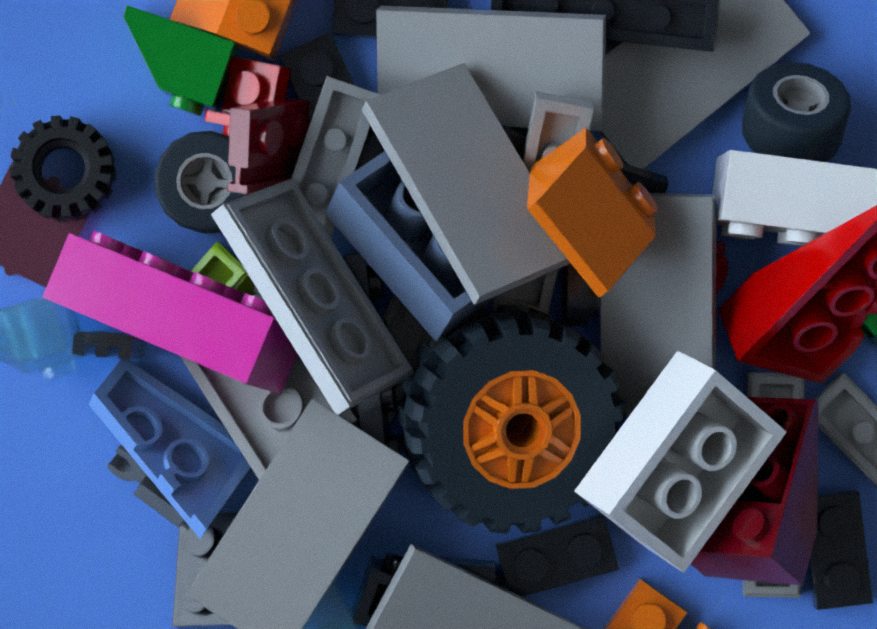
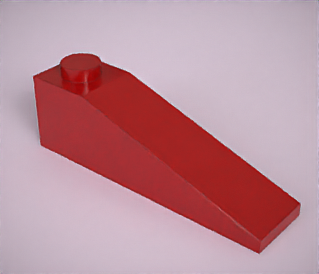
M877 205L753 273L718 309L739 362L822 384L858 349L864 338L861 326L868 314H877Z

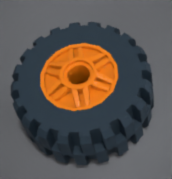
M499 305L496 310L497 313L489 314L483 308L467 319V323L454 328L433 348L424 343L415 355L421 362L418 370L402 382L401 388L407 393L406 402L398 403L397 421L404 429V433L399 437L403 451L412 463L411 468L432 496L446 510L451 509L459 520L473 527L481 522L490 532L507 534L510 531L511 525H516L523 534L540 531V520L549 518L555 525H558L570 519L571 514L568 508L578 501L584 507L589 505L574 490L619 431L616 427V421H623L626 418L625 401L615 394L620 384L614 370L604 364L602 353L579 333L562 321L559 322L547 313L533 308L528 312H523L515 305Z

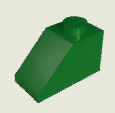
M127 5L123 17L158 88L165 94L172 96L169 106L197 116L202 115L204 107L218 111L226 89L232 59L237 57L239 51L236 43Z

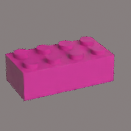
M94 230L89 241L69 233L42 296L47 300L233 379L279 395L282 394L298 355L264 300L247 293L244 294L225 284L189 271Z

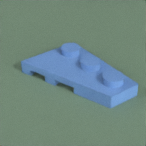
M123 356L95 391L88 405L198 538L201 539L248 474L251 467L221 422Z

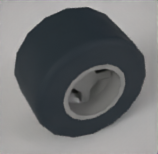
M797 62L772 65L758 73L750 85L742 118V135L750 149L755 153L827 162L835 156L842 144L851 112L850 95L839 79L822 68Z
M214 131L190 132L173 141L160 156L154 175L156 197L165 214L179 226L204 234L221 232L211 213L224 203L249 195L227 192V184L235 181L236 167L228 166L229 136Z

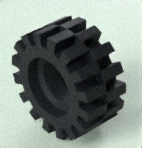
M60 115L50 116L51 121L43 123L40 119L32 124L34 129L27 134L23 131L18 137L21 142L19 147L12 149L10 157L13 159V167H9L10 177L15 183L14 188L30 208L46 219L50 217L57 222H67V219L72 218L76 221L85 219V214L93 211L96 213L101 209L100 203L105 197L109 199L113 192L111 185L112 181H116L117 172L114 168L115 159L113 153L97 129L90 124L82 123L79 118L70 116L68 120L62 119ZM57 149H72L83 157L85 163V173L78 185L68 190L51 188L45 183L42 176L44 160L51 152Z

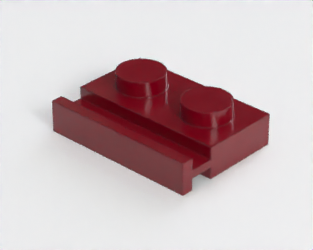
M286 98L230 108L228 166H234L236 170L235 181L227 184V192L251 194L292 178L311 123L309 118V100Z

